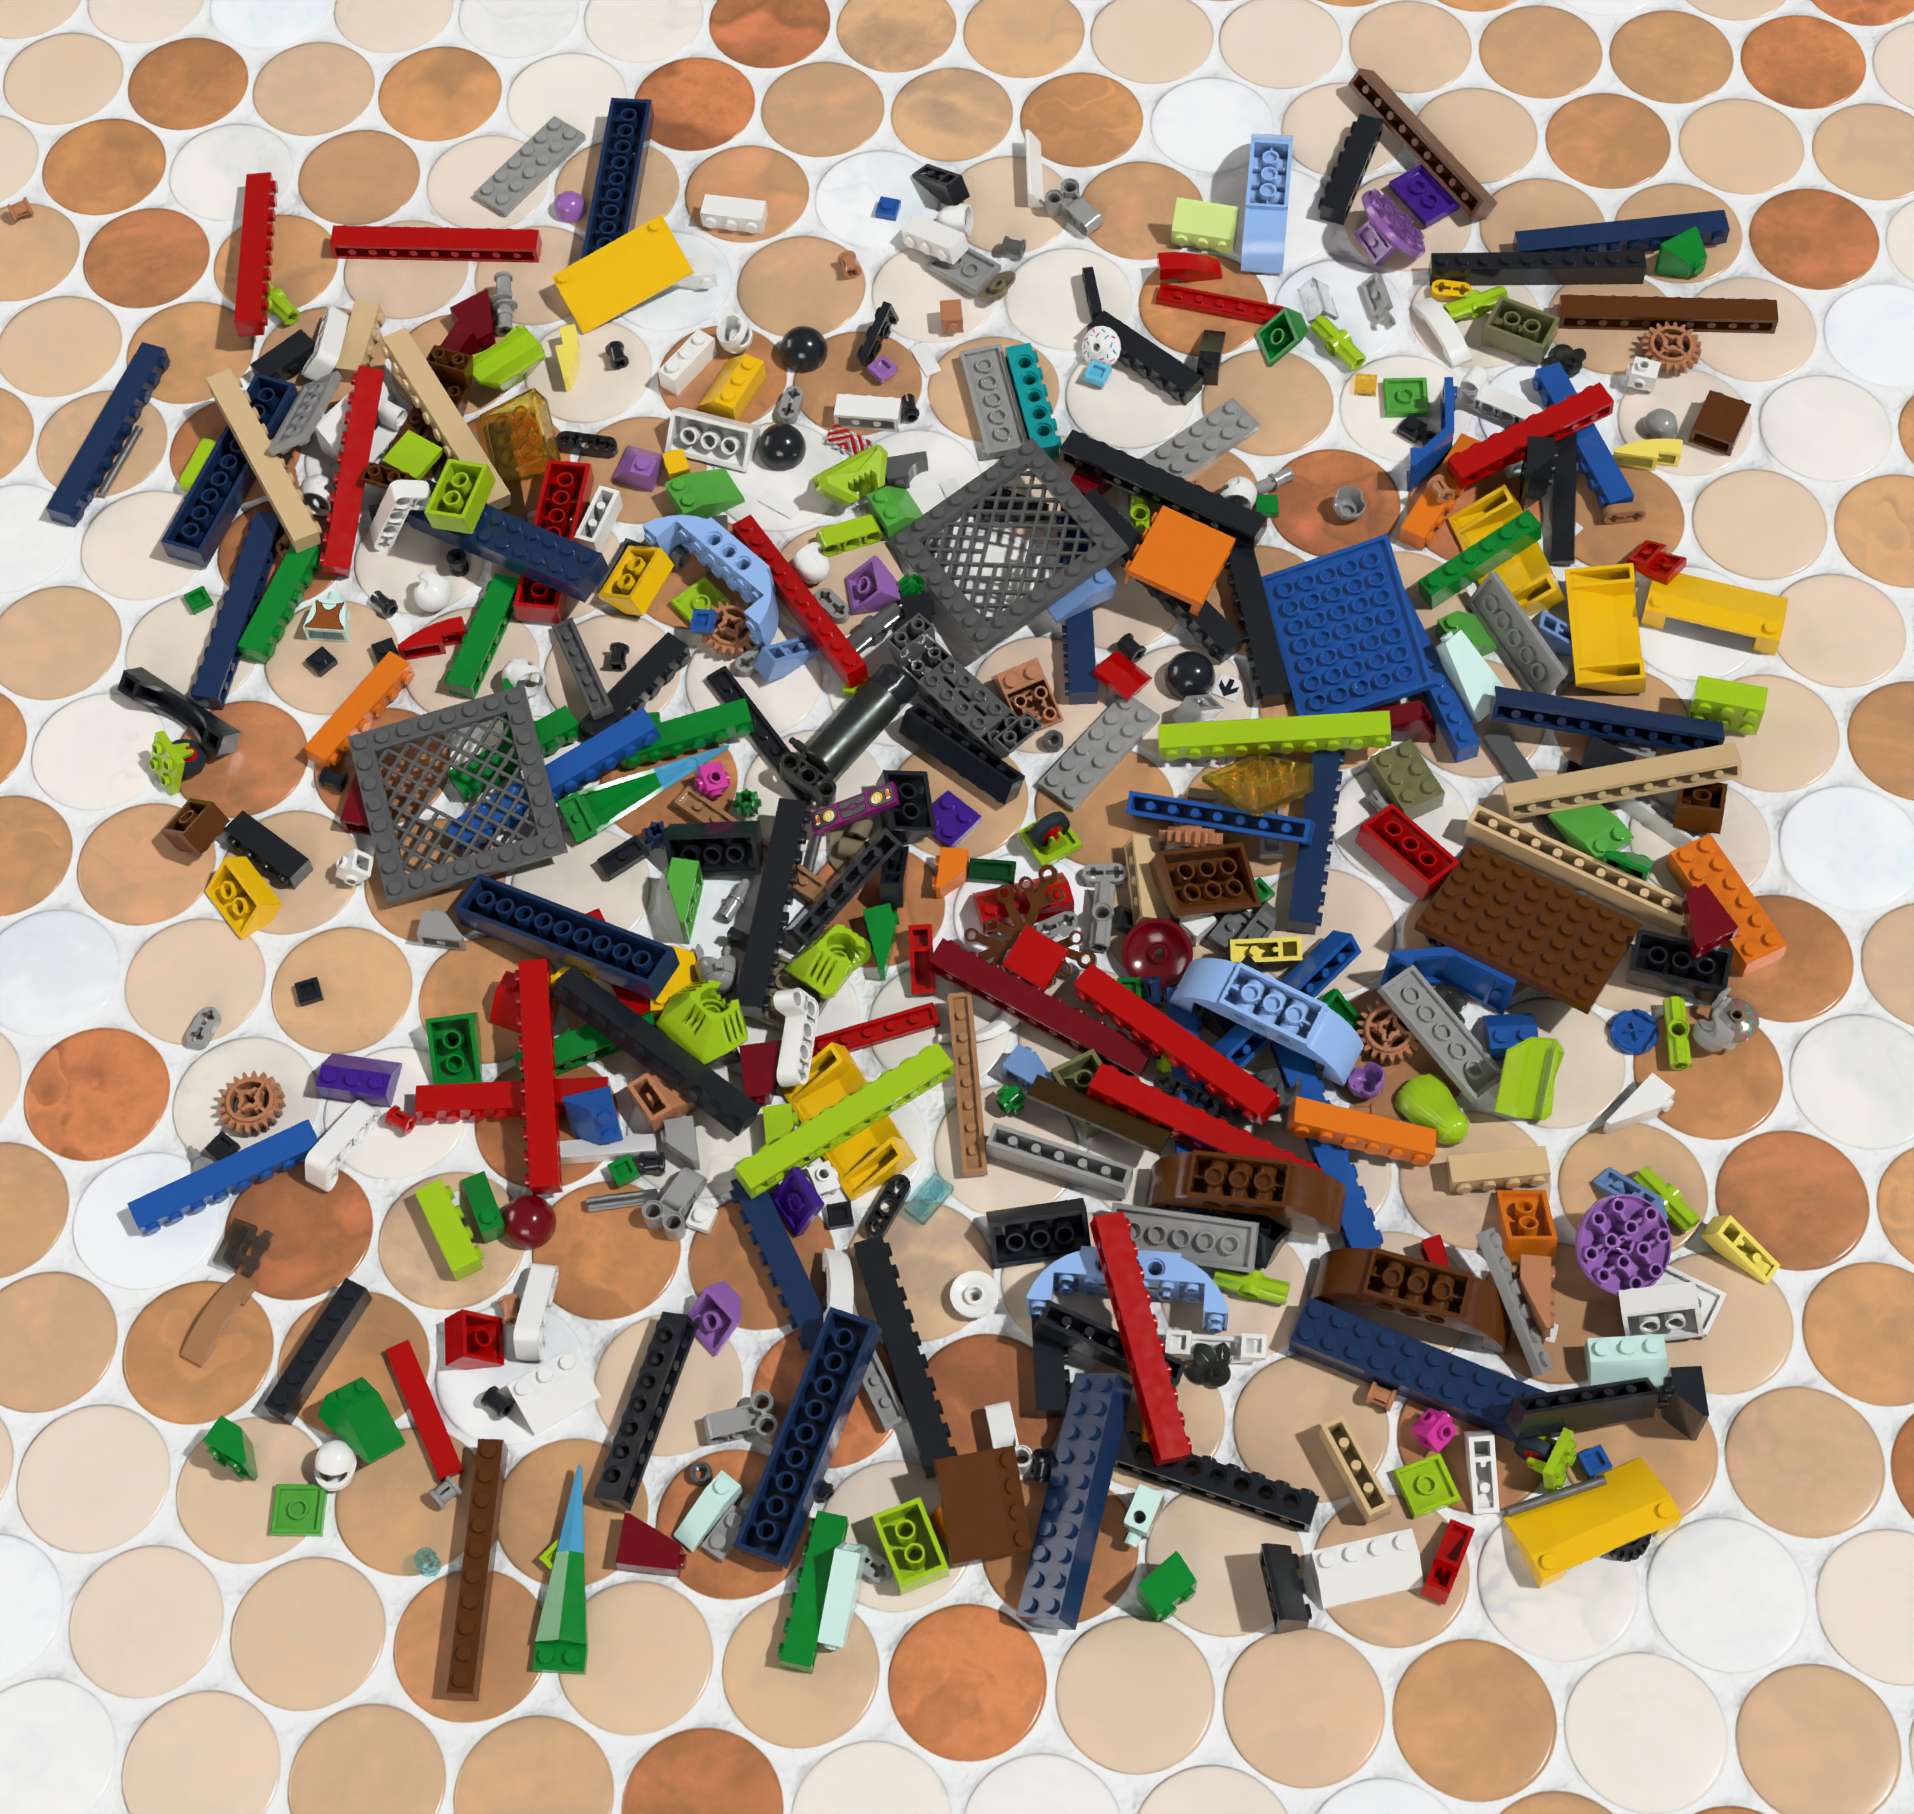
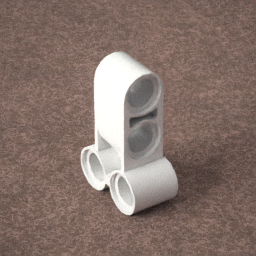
M1010 1401L985 1405L992 1448L1014 1445L1016 1457L1025 1456L1028 1458L1026 1463H1018L1019 1474H1028L1033 1468V1453L1029 1447L1019 1445Z

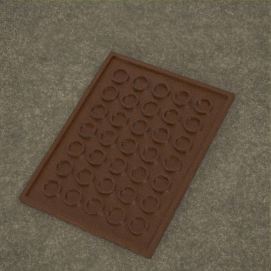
M1471 842L1460 858V864L1451 871L1415 923L1414 930L1588 1015L1634 941L1638 929H1641L1642 923Z

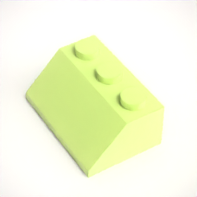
M1177 197L1171 244L1233 254L1238 235L1239 207Z

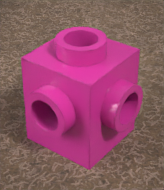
M721 761L700 765L694 773L696 789L704 797H710V799L720 798L729 787V775L727 772H724Z
M1432 1408L1424 1412L1410 1429L1422 1447L1438 1453L1458 1431L1452 1423V1417L1446 1411H1438Z

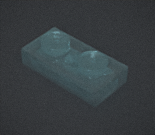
M934 1173L904 1208L905 1213L924 1226L954 1191V1186L937 1173Z

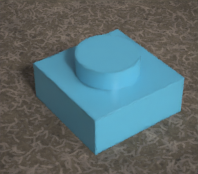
M1092 360L1084 374V381L1103 388L1112 372V366Z

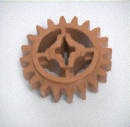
M1666 321L1664 327L1657 323L1656 329L1650 327L1649 332L1644 334L1640 346L1642 348L1640 354L1645 355L1644 358L1661 362L1659 372L1662 369L1665 370V375L1669 371L1677 375L1678 370L1684 374L1686 368L1693 369V365L1698 363L1702 349H1700L1701 342L1697 341L1698 335H1692L1693 329L1686 331L1685 324L1677 327V322H1674L1673 326H1670Z
M727 600L725 606L720 601H718V608L713 605L710 606V610L717 612L716 622L720 619L722 622L718 624V628L714 629L713 634H702L701 641L707 642V649L714 647V655L721 651L722 658L729 653L731 659H734L735 653H738L740 656L743 654V650L748 651L751 649V646L754 647L756 645L749 636L751 634L745 623L747 620L744 611L747 610L748 604L739 607L738 600L735 602V605H731L730 600ZM748 629V633L740 639L739 636L743 634V630Z
M1196 825L1168 826V830L1159 829L1158 841H1167V845H1176L1181 848L1223 844V833H1215V829L1202 828V826Z
M1377 1000L1376 1009L1368 1005L1367 1011L1369 1014L1361 1012V1019L1363 1021H1357V1027L1360 1030L1356 1032L1360 1036L1363 1045H1366L1363 1053L1368 1054L1372 1052L1371 1060H1375L1377 1056H1380V1062L1383 1064L1385 1059L1389 1058L1390 1064L1393 1065L1394 1058H1398L1403 1063L1404 1054L1411 1058V1049L1418 1051L1419 1045L1416 1043L1419 1042L1410 1030L1407 1031L1404 1030V1027H1401L1397 1021L1399 1017L1386 1001L1385 1005L1382 1006ZM1387 1016L1385 1020L1374 1023L1377 1019ZM1392 1024L1393 1031L1391 1032V1034H1389V1037L1387 1039L1386 1032H1388ZM1370 1032L1376 1033V1036L1382 1041L1381 1045L1372 1039ZM1402 1040H1405V1042H1403L1401 1045L1392 1047L1394 1043L1402 1042Z
M253 1071L251 1077H248L243 1072L242 1080L234 1076L235 1084L226 1083L228 1091H220L224 1099L217 1101L221 1107L218 1109V1112L222 1116L221 1119L224 1124H227L231 1131L236 1128L237 1133L240 1135L245 1130L247 1135L250 1136L252 1130L255 1129L259 1135L261 1134V1127L269 1131V1122L278 1123L275 1118L276 1115L283 1116L280 1108L286 1107L284 1100H282L285 1098V1094L281 1091L282 1087L279 1082L276 1083L273 1076L267 1079V1075L263 1072L258 1077L257 1073ZM269 1094V1103L267 1107H264L265 1097ZM238 1099L239 1103L237 1107L239 1110L236 1113H234V1105L236 1100Z

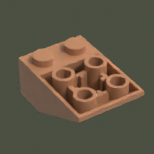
M1038 658L991 677L1001 701L1019 717L1026 711L1031 713L1043 724L1040 730L1064 720Z
M651 1071L627 1084L630 1098L654 1133L664 1128V1120L680 1118L698 1107Z
M1521 1254L1514 1270V1277L1521 1285V1294L1525 1303L1531 1309V1318L1535 1327L1540 1331L1543 1345L1546 1337H1550L1551 1329L1554 1328L1555 1314L1551 1313V1305H1554L1555 1290L1551 1289V1282L1555 1280V1266H1551V1257Z

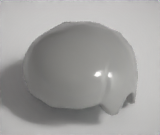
M1658 408L1649 412L1644 418V431L1646 435L1650 434L1653 439H1673L1676 436L1677 420L1671 411Z
M1345 485L1337 490L1332 505L1340 519L1354 521L1362 517L1367 503L1364 502L1363 492L1355 486Z

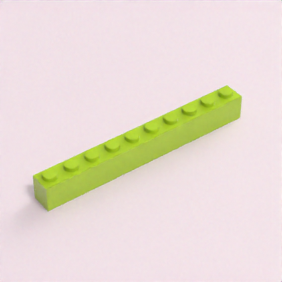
M1390 710L1158 724L1160 760L1174 761L1182 758L1199 759L1200 757L1221 758L1233 755L1242 757L1250 754L1268 755L1269 753L1290 754L1301 751L1311 753L1318 750H1359L1369 747L1384 748L1391 746Z
M938 1042L932 1046L924 1047L915 1057L906 1058L897 1068L892 1071H885L880 1075L879 1079L872 1083H865L853 1095L844 1096L835 1106L823 1109L817 1117L812 1120L803 1121L791 1133L786 1132L782 1134L778 1141L771 1145H764L755 1155L740 1160L737 1166H735L737 1180L751 1199L755 1198L784 1180L791 1168L800 1167L802 1169L954 1075V1063Z

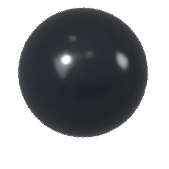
M795 327L788 331L781 341V359L786 367L792 371L799 373L812 372L821 367L827 358L828 348L826 340L818 330L812 327Z
M777 423L771 425L763 431L759 438V457L763 464L770 469L777 471L793 469L805 457V439L802 433L790 424Z
M1195 651L1182 652L1169 661L1165 669V684L1169 692L1180 700H1184L1186 696L1209 694L1215 683V670L1210 660L1203 654Z

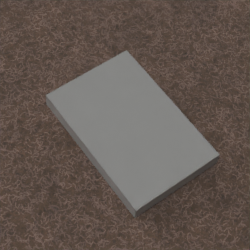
M971 248L954 265L941 261L936 257H933L926 264V269L929 272L975 297L1002 270L1000 264Z

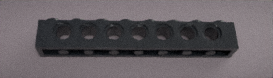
M662 1311L661 1317L656 1324V1330L647 1348L645 1360L639 1370V1376L634 1389L631 1391L630 1400L622 1415L621 1424L613 1439V1445L604 1463L600 1480L595 1487L593 1497L605 1507L631 1511L699 1326L688 1315Z
M1129 1431V1433L1122 1432L1114 1465L1115 1468L1309 1532L1319 1501V1496L1315 1495V1492L1306 1488L1299 1490L1290 1487V1484L1283 1480L1272 1481L1266 1479V1476L1259 1472L1248 1473L1242 1471L1235 1464L1228 1463L1224 1465L1218 1463L1211 1456L1203 1455L1200 1457L1192 1454V1451H1190L1191 1454L1184 1461L1174 1462L1170 1467L1163 1465L1155 1466L1150 1444L1141 1441V1434L1135 1431ZM1143 1450L1147 1451L1150 1455L1145 1459H1141L1136 1453ZM1195 1467L1199 1472L1195 1475H1189L1185 1472V1469ZM1212 1475H1219L1223 1481L1213 1483L1209 1478ZM1243 1483L1248 1489L1240 1492L1234 1488V1485ZM1262 1491H1267L1272 1495V1498L1264 1500L1258 1494ZM1290 1499L1295 1501L1297 1506L1288 1508L1283 1502Z

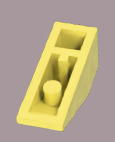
M1302 937L1230 939L1231 962L1239 963L1249 955L1255 962L1303 960Z
M1731 1215L1713 1217L1700 1234L1717 1253L1764 1284L1769 1283L1780 1267V1264Z

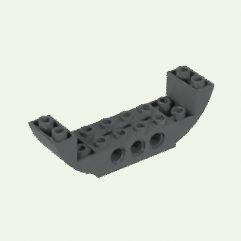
M920 613L916 614L885 639L898 667L908 675L915 685L918 696L947 723L998 758L1002 759L1010 755L1043 727V724L1028 711L1020 717L1017 716L935 641L934 626Z

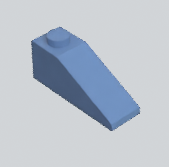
M1105 567L1046 610L1057 624L1113 598L1116 581Z
M1544 610L1531 619L1553 653L1573 656L1569 624Z
M804 635L762 647L754 668L766 682L785 677L821 654V652L809 636Z
M1018 1044L1002 1065V1075L1027 1091L1030 1090L1037 1074L1054 1081L1037 1053L1028 1046L1023 1047Z
M1609 1167L1592 1181L1593 1185L1605 1196L1632 1194L1642 1197L1656 1206L1665 1220L1668 1219L1662 1197L1613 1168Z

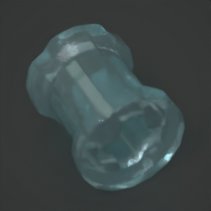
M427 1547L421 1548L416 1552L414 1563L419 1572L425 1577L437 1575L441 1569V1561L437 1557L436 1552ZM425 1560L432 1561L431 1564H423Z

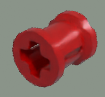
M397 1105L392 1106L385 1117L386 1125H393L401 1129L405 1135L411 1133L417 1122L416 1115H409L401 1111Z

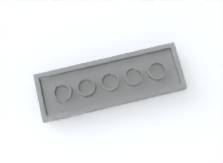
M553 116L474 192L475 199L507 217L586 140L585 134Z
M1001 344L960 351L959 357L986 457L990 459L1008 455L1027 442L1028 439Z
M338 370L302 386L268 447L272 456L280 452L285 454L292 447L297 445L303 446L310 441V436L316 430L317 423L322 419L321 416L327 409V404L333 398L334 391L339 387L338 384L342 376Z
M1231 398L1140 459L1186 480L1260 431L1261 425L1234 398Z
M1490 572L1466 603L1527 691L1551 695L1567 676L1568 672L1498 573Z
M1119 696L1038 782V787L1074 812L1160 720V715L1134 697L1126 702Z
M1413 964L1410 968L1408 967L1379 988L1377 992L1471 1103L1500 1082L1502 1074L1500 1066Z
M1112 1203L1111 1213L1124 1211L1125 1218L1129 1219L1131 1224V1240L1136 1243L1137 1250L1181 1253V1258L1195 1265L1249 1273L1254 1272L1259 1222Z

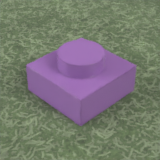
M884 354L867 366L868 372L881 384L898 372L897 366Z

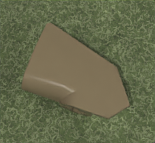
M865 817L830 830L829 861L837 872L866 843L873 826V821L870 818Z

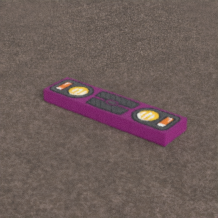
M893 781L811 812L813 833L817 836L899 805L895 783Z

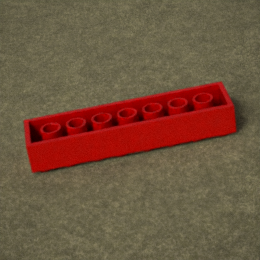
M559 460L547 461L533 520L534 525L575 542L574 536L587 511L594 482L591 463ZM520 575L513 604L517 620L560 623L567 595Z

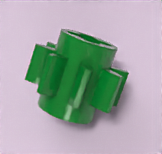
M906 573L897 582L900 586L899 593L901 597L925 593L922 589L924 582L916 574L910 576Z
M746 788L740 793L736 792L738 800H733L732 803L733 808H737V815L742 814L747 818L754 814L758 815L757 807H761L762 802L758 798L757 791L751 792Z
M1005 1084L997 1091L998 1099H996V1104L1005 1114L1013 1112L1016 1115L1024 1108L1023 1100L1026 1097L1018 1086L1008 1087Z

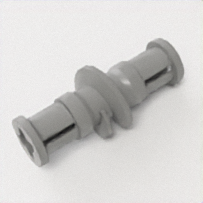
M502 271L494 275L496 291L490 301L492 307L496 310L497 326L495 332L500 336H506L514 328L512 326L513 310L518 308V303L512 300L511 282L513 281V276L509 272Z

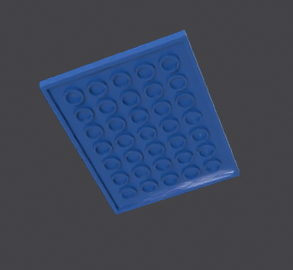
M1388 534L1261 577L1298 716L1364 712L1435 688Z

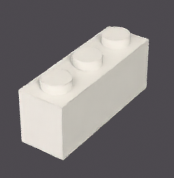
M705 194L700 211L702 227L763 234L768 216L766 201Z
M918 214L901 229L906 246L953 265L969 249L965 233Z
M697 329L658 370L661 387L678 396L717 355L715 338Z
M837 394L834 422L835 425L842 426L837 428L899 432L902 416L901 398Z
M599 485L574 536L576 543L601 552L623 507L619 490Z

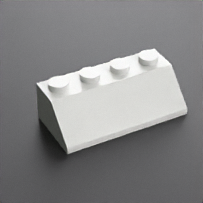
M384 381L378 413L385 401H390L399 406L396 395ZM349 393L326 413L316 425L315 432L322 452L335 461L338 459L339 451L343 452L344 445L340 443L342 431L347 432L348 425L344 424L346 411L350 412L351 405H347ZM378 413L375 430L381 424Z
M678 407L671 411L665 452L683 448L686 458L747 472L758 446L761 426Z
M1412 1528L1313 1550L1310 1553L1309 1562L1323 1610L1424 1587L1420 1554Z

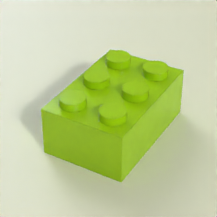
M454 459L447 460L424 511L432 528L473 534L496 481L487 464Z
M1698 675L1691 697L1688 717L1723 722L1724 730L1756 735L1765 712L1768 688Z
M921 1497L872 1515L874 1527L901 1595L949 1576L948 1565Z

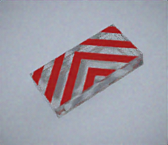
M837 423L824 438V443L849 456L856 455L872 447V441Z

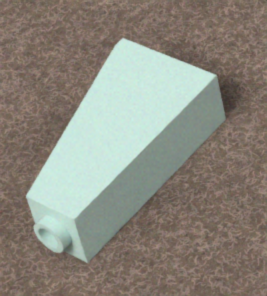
M1462 630L1454 633L1449 631L1440 638L1442 642L1436 646V650L1472 725L1480 722L1490 713V702L1494 687H1504V685Z
M842 1542L834 1550L817 1640L819 1643H824V1648L839 1650V1647L843 1648L847 1644L868 1547Z

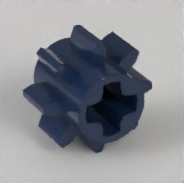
M652 821L648 828L643 829L646 835L643 837L644 843H650L652 850L655 848L664 850L663 836L668 827L664 828L663 821L660 823Z

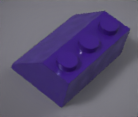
M332 1053L321 1065L316 1088L321 1098L353 1103L361 1100L368 1105L391 1108L402 1063Z

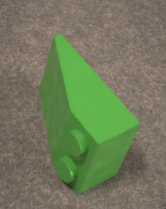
M725 468L686 473L665 482L667 498L678 515H691L701 518L716 516L745 502L744 497Z
M1601 804L1552 812L1548 815V818L1572 848L1602 861L1605 851L1620 852L1634 839V836L1623 822Z
M672 857L670 866L667 865L665 868L664 878L668 881L667 890L671 893L685 944H690L704 880L699 861Z

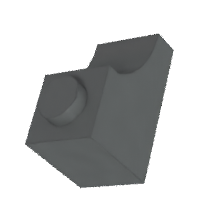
M926 451L887 457L885 476L887 486L902 489L910 488V482L916 475L928 471Z

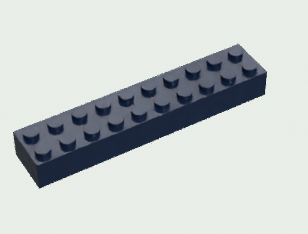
M611 98L581 259L635 228L654 121L652 100Z
M256 373L246 391L252 402L250 403L251 408L256 407L260 416L258 421L260 424H265L269 433L267 437L271 440L275 437L295 401L298 391L294 383ZM228 424L161 540L168 557L207 568L256 480V476Z
M427 479L426 482H428L431 493H433L437 483ZM487 504L484 506L473 534L432 528L424 513L425 510H410L406 517L410 526L416 530L584 603L609 570L602 553Z
M481 874L476 877L454 908L461 925L565 966H574L583 973L653 1000L657 999L680 965L676 952L671 946Z
M1308 1297L1289 1343L1288 1351L1372 1384L1375 1381L1380 1387L1390 1391L1393 1389L1397 1390V1395L1438 1411L1444 1410L1453 1418L1483 1430H1490L1493 1434L1515 1443L1518 1438L1506 1422L1512 1398L1547 1393L1312 1297Z
M833 1307L829 1308L733 1546L740 1552L782 1568H788L883 1331L876 1322Z
M1075 1373L1016 1617L1033 1628L1076 1630L1133 1385L1118 1373Z

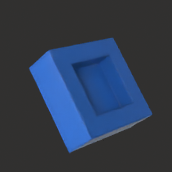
M881 196L875 211L876 218L896 221L901 207V200Z
M694 609L689 630L692 633L713 634L717 612L715 610Z
M1601 1444L1577 1454V1459L1588 1479L1612 1470L1613 1466Z

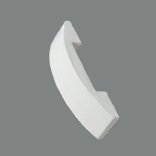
M1430 297L1412 305V309L1421 322L1426 321L1442 345L1443 355L1453 369L1472 361L1471 353L1460 330L1441 304Z
M823 1248L822 1271L826 1272L827 1309L823 1313L824 1323L830 1307L853 1314L854 1285L852 1266L848 1254Z
M1166 1329L1165 1353L1175 1358L1194 1361L1193 1349L1196 1343H1205L1215 1349L1220 1343L1225 1342L1232 1353L1230 1363L1266 1360L1267 1334L1242 1333V1337L1192 1334V1331Z

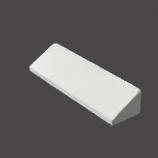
M1026 129L1025 156L1029 208L1043 207L1041 143L1029 129Z
M1649 795L1612 802L1676 848H1680L1705 836L1701 831L1674 828L1675 813Z
M657 1133L623 1136V1140L600 1146L582 1139L560 1141L561 1165L613 1161L628 1154L631 1159H638L639 1154H644L645 1156L658 1155Z

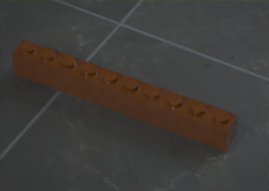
M1359 68L1348 86L1379 119L1384 120L1385 126L1471 218L1486 219L1498 202L1375 71Z
M1568 294L1560 295L1558 304L1560 322L1558 329L1649 331L1650 327L1656 329L1657 323L1664 327L1667 321L1670 326H1673L1674 322H1677V327L1685 324V330L1693 329V332L1774 334L1778 324L1777 300Z
M478 1439L447 1687V1694L452 1701L478 1702L508 1455V1448L504 1440Z

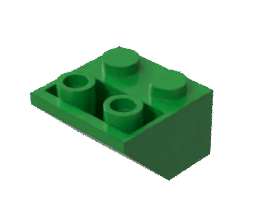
M221 1415L202 1440L208 1447L206 1451L222 1467L229 1465L240 1478L245 1480L249 1477L255 1481L258 1478L253 1443L240 1426Z

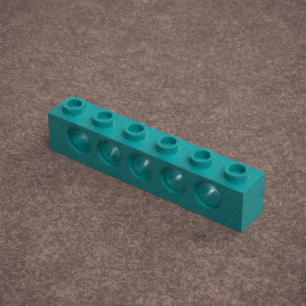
M1031 343L1005 347L1006 363L1027 439L1033 438L1051 459L1059 458V449L1062 446L1060 435L1056 436L1055 433L1057 431L1056 419H1052L1050 415L1053 414L1050 401L1047 402L1046 400L1048 392L1046 384L1042 385L1041 382L1043 380L1041 367L1037 368V351L1032 350Z

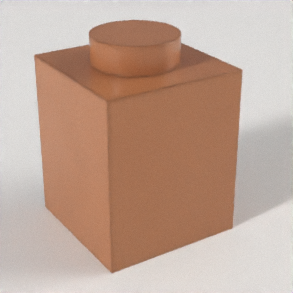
M961 299L940 301L942 334L964 332Z

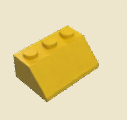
M747 354L729 359L698 405V409L712 415L738 421L766 378L764 361Z
M629 545L599 592L598 597L627 615L644 616L669 576L674 564L662 548Z
M246 856L225 857L205 889L206 894L240 939H245L270 923L282 906L280 900Z
M668 945L674 948L680 965L657 999H650L651 1014L655 1023H657L674 993L690 983L699 982L695 969L697 962L696 953Z

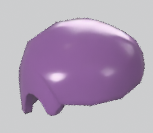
M564 191L557 195L553 202L558 219L562 222H576L583 218L586 213L585 202L582 196L575 191Z
M1367 1062L1364 1067L1356 1066L1348 1077V1089L1357 1098L1371 1099L1376 1097L1384 1088V1070L1374 1062Z

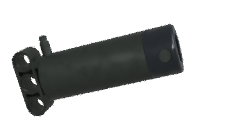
M888 663L882 664L808 746L794 737L789 739V743L801 754L786 752L781 756V776L820 806L833 804L837 788L835 783L915 696L916 688L912 680L898 667ZM786 764H793V765H795V767H793V768H788V767H786L785 765H786ZM810 777L813 780L808 782L803 780V778ZM826 790L829 791L831 794L823 795L821 792Z

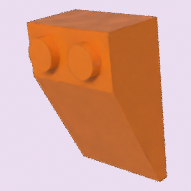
M1496 1190L1499 1233L1505 1255L1511 1262H1518L1521 1254L1551 1257V1262H1554L1558 1238L1546 1190Z

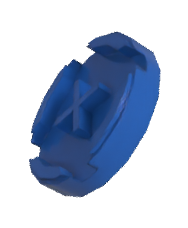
M1639 1009L1620 1012L1614 1017L1610 1026V1038L1614 1046L1628 1055L1648 1053L1655 1047L1659 1037V1030L1655 1019L1647 1012Z

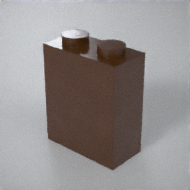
M1710 390L1692 428L1689 442L1731 456L1746 423L1752 404Z

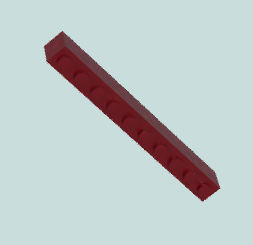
M942 938L928 961V970L967 992L971 991L978 998L1082 1054L1094 1049L1103 1064L1112 1065L1128 1076L1132 1075L1139 1079L1150 1061L1152 1051L1144 1043H1136L1129 1039L1122 1031H1114L1108 1028L1103 1021L1099 1019L1094 1020L1086 1016V1013L1079 1008H1071L1059 997L1047 995L1040 987L1036 985L1031 986L1023 982V979L1016 974L1010 975L1003 971L996 963L984 961L980 955L973 951L968 952L962 949L953 940L947 941Z

